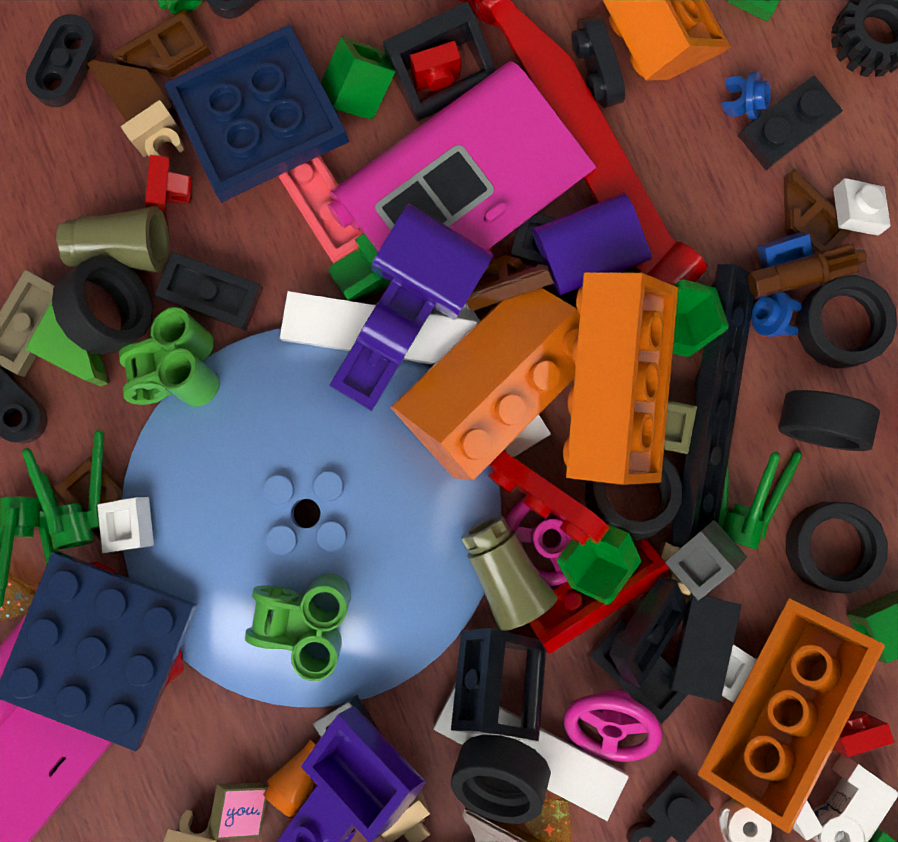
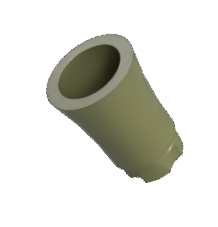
M156 205L128 212L80 216L78 219H68L64 223L58 224L56 232V242L59 247L60 258L67 266H77L91 257H110L127 265L130 269L162 273L170 255V238L167 222L162 210Z
M502 515L480 522L461 536V540L469 552L467 558L478 576L498 630L505 631L523 626L543 615L556 603L557 595L540 575L524 550L515 531H510Z

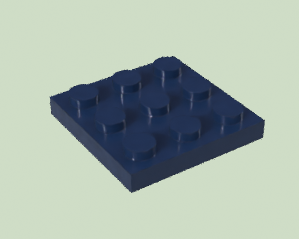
M290 24L164 83L211 186L221 203L349 142L347 133Z
M52 552L1 676L0 700L130 750L137 751L142 747L198 604L67 554Z

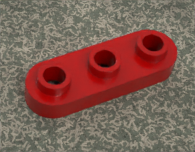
M502 451L488 465L492 468V471L487 476L508 493H511L516 487L527 496L523 503L544 519H547L550 513L560 518L564 522L559 528L582 546L588 540L598 544L610 529L601 518L505 451Z

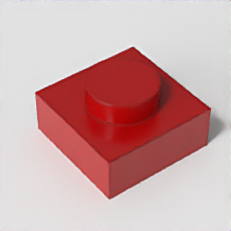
M455 41L410 55L411 76L417 91L426 88L432 91L440 90L451 85L455 79L460 78L461 57Z
M854 711L850 714L833 749L846 757H851L892 744L894 739L887 722L871 716L865 711Z

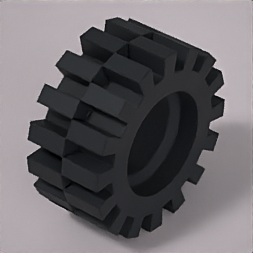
M850 0L836 17L837 21L832 26L831 33L836 34L831 40L832 48L842 47L836 55L838 60L841 62L848 57L851 62L846 68L853 72L858 66H861L860 75L868 77L874 70L875 77L884 76L888 71L892 73L897 70L898 0ZM876 17L886 22L893 33L892 42L884 44L872 39L864 28L865 18Z

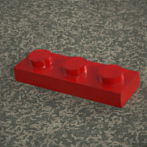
M646 539L633 541L642 562L611 604L606 605L571 588L568 581L553 590L557 595L556 603L543 615L529 622V625L549 655L651 588L659 576L666 578L671 575L668 565Z

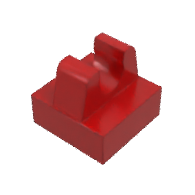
M150 155L145 207L156 205L165 216L166 203L190 204L192 177L169 172L170 157Z

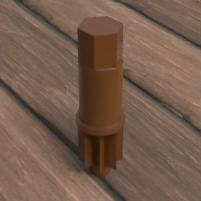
M849 243L823 251H814L809 256L750 272L748 275L749 288L754 298L758 299L817 282L820 284L826 283L828 280L859 272L858 265L866 262L867 255L863 248L855 250L854 244L850 245Z

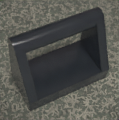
M467 1L383 41L384 55L396 71L393 78L417 122L441 111L496 71L476 17ZM455 41L457 47L466 43L480 71L419 100L407 72L411 69L410 55Z
M493 628L461 631L451 731L477 735H503L516 740L539 742L546 649L539 639ZM505 648L527 651L520 727L498 723Z

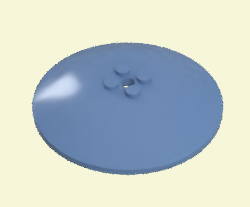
M274 329L230 344L212 354L203 362L217 373L220 380L219 390L210 402L203 406L193 407L187 405L175 395H170L161 400L142 429L131 454L122 500L134 497H149L154 546L125 550L123 553L130 579L198 604L180 649L183 654V660L203 676L235 693L270 704L291 707L340 705L355 695H358L360 700L373 697L398 686L418 674L437 659L464 629L483 598L484 590L467 558L469 552L464 546L461 536L480 522L501 515L499 486L487 477L492 471V468L489 466L474 480L453 478L390 408L398 398L431 368L429 365L402 360L375 407L370 411L329 386L349 351L281 341V329ZM304 499L315 501L321 512L319 521L311 528H304L298 525L293 515L295 506ZM335 574L342 577L348 583L351 590V601L344 621L336 628L342 638V648L335 670L328 678L320 681L303 679L294 671L291 664L292 651L264 649L248 644L244 640L246 629L252 627L256 601L252 598L254 587L271 585L305 594L309 584L317 576ZM320 592L314 595L315 604L322 610L332 611L339 607V602L333 594ZM273 610L271 613L270 623L272 621ZM311 642L305 645L307 653L313 658L323 659L330 655L328 648L321 643Z

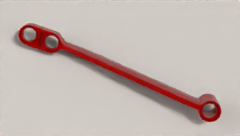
M459 0L461 3L467 1L473 13L484 23L501 29L523 71L597 167L583 178L596 203L622 193L629 197L652 256L651 260L632 268L638 273H644L671 285H675L680 280L696 282L707 271L706 262L693 248L685 243L676 242L670 236L571 56L524 15L511 0Z

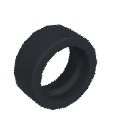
M91 257L62 275L53 288L52 307L58 325L67 338L81 349L95 354L115 353L145 335L152 322L153 306L147 288L133 270L113 258ZM85 282L101 286L112 296L118 305L121 315V329L119 331L104 325L94 316L85 298Z
M858 275L835 278L811 291L801 303L802 307L796 318L798 339L805 352L818 363L835 369L855 367L882 355L892 343L898 325L896 307L887 291L875 281ZM836 296L854 298L865 308L869 316L871 328L869 337L862 346L856 349L844 350L836 347L827 339L821 328V310L828 300Z
M793 390L785 395L778 429L779 432L788 437L818 446L847 451H868L873 448L880 409L873 404L841 394L814 390Z
M663 455L661 482L656 483L660 493V503L656 512L649 518L636 521L628 520L619 515L608 502L606 483L587 480L585 503L587 508L605 523L628 532L632 541H638L652 537L675 518L682 504V483L677 469Z
M821 502L806 507L793 519L786 534V555L791 569L804 583L821 591L851 594L867 588L881 575L888 557V540L882 524L869 510L850 502ZM829 519H842L851 523L857 530L861 540V555L856 566L850 572L843 575H829L821 571L814 564L810 554V538L814 529L821 522Z
M482 734L469 738L461 746L451 778V789L462 804L485 818L504 823L518 824L529 822L542 812L551 770L546 759L525 743L503 735Z

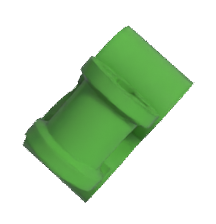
M168 308L155 318L151 326L152 338L129 344L120 350L119 361L125 367L127 383L123 386V398L129 403L138 405L153 404L167 396L175 395L187 405L198 407L210 402L219 390L220 380L217 373L203 363L213 349V337L209 331L181 308Z
M322 574L309 584L305 594L271 585L254 587L252 598L256 601L252 627L246 629L244 640L248 644L264 649L292 651L291 664L294 671L303 679L320 681L328 678L335 670L342 648V638L336 628L344 621L351 601V590L348 583L338 575ZM320 592L333 594L339 602V607L332 611L322 610L315 604L314 595ZM273 610L272 621L270 623L271 613ZM311 642L321 643L328 648L330 655L323 659L313 658L307 653L305 645Z

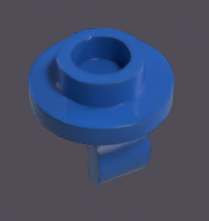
M760 71L750 72L747 80L740 76H732L725 80V86L729 92H742L738 100L722 102V108L727 116L739 117L747 112L748 118L755 120L760 117L762 110L769 108L771 99L769 80L763 81Z
M785 292L759 298L752 310L753 328L758 334L766 337L798 334V328L790 326L789 322L792 312L800 311L802 305L797 300L791 299Z

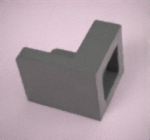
M713 520L667 559L665 563L699 601L735 572L746 560L747 555L720 525Z

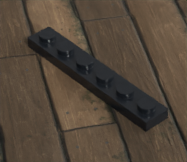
M717 264L715 281L711 286L717 289L728 322V329L704 346L700 372L695 381L696 399L694 406H697L689 452L686 454L685 465L680 473L682 504L672 522L674 533L672 546L683 547L713 520L719 523L754 303V296L750 291L748 275L750 273L736 264Z

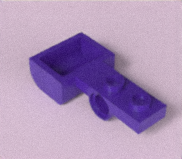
M625 193L542 224L531 230L545 266H548L554 279L552 287L556 297L580 289L583 286L584 272L627 273V269L652 259L636 211Z
M408 203L375 256L371 266L372 271L391 283L368 317L354 345L329 386L372 411L432 309L435 308L455 320L494 254Z
M355 706L350 707L335 717L301 765L303 770L317 784V787L277 842H350L357 832L356 829L368 842H372L399 820L423 789L426 781Z

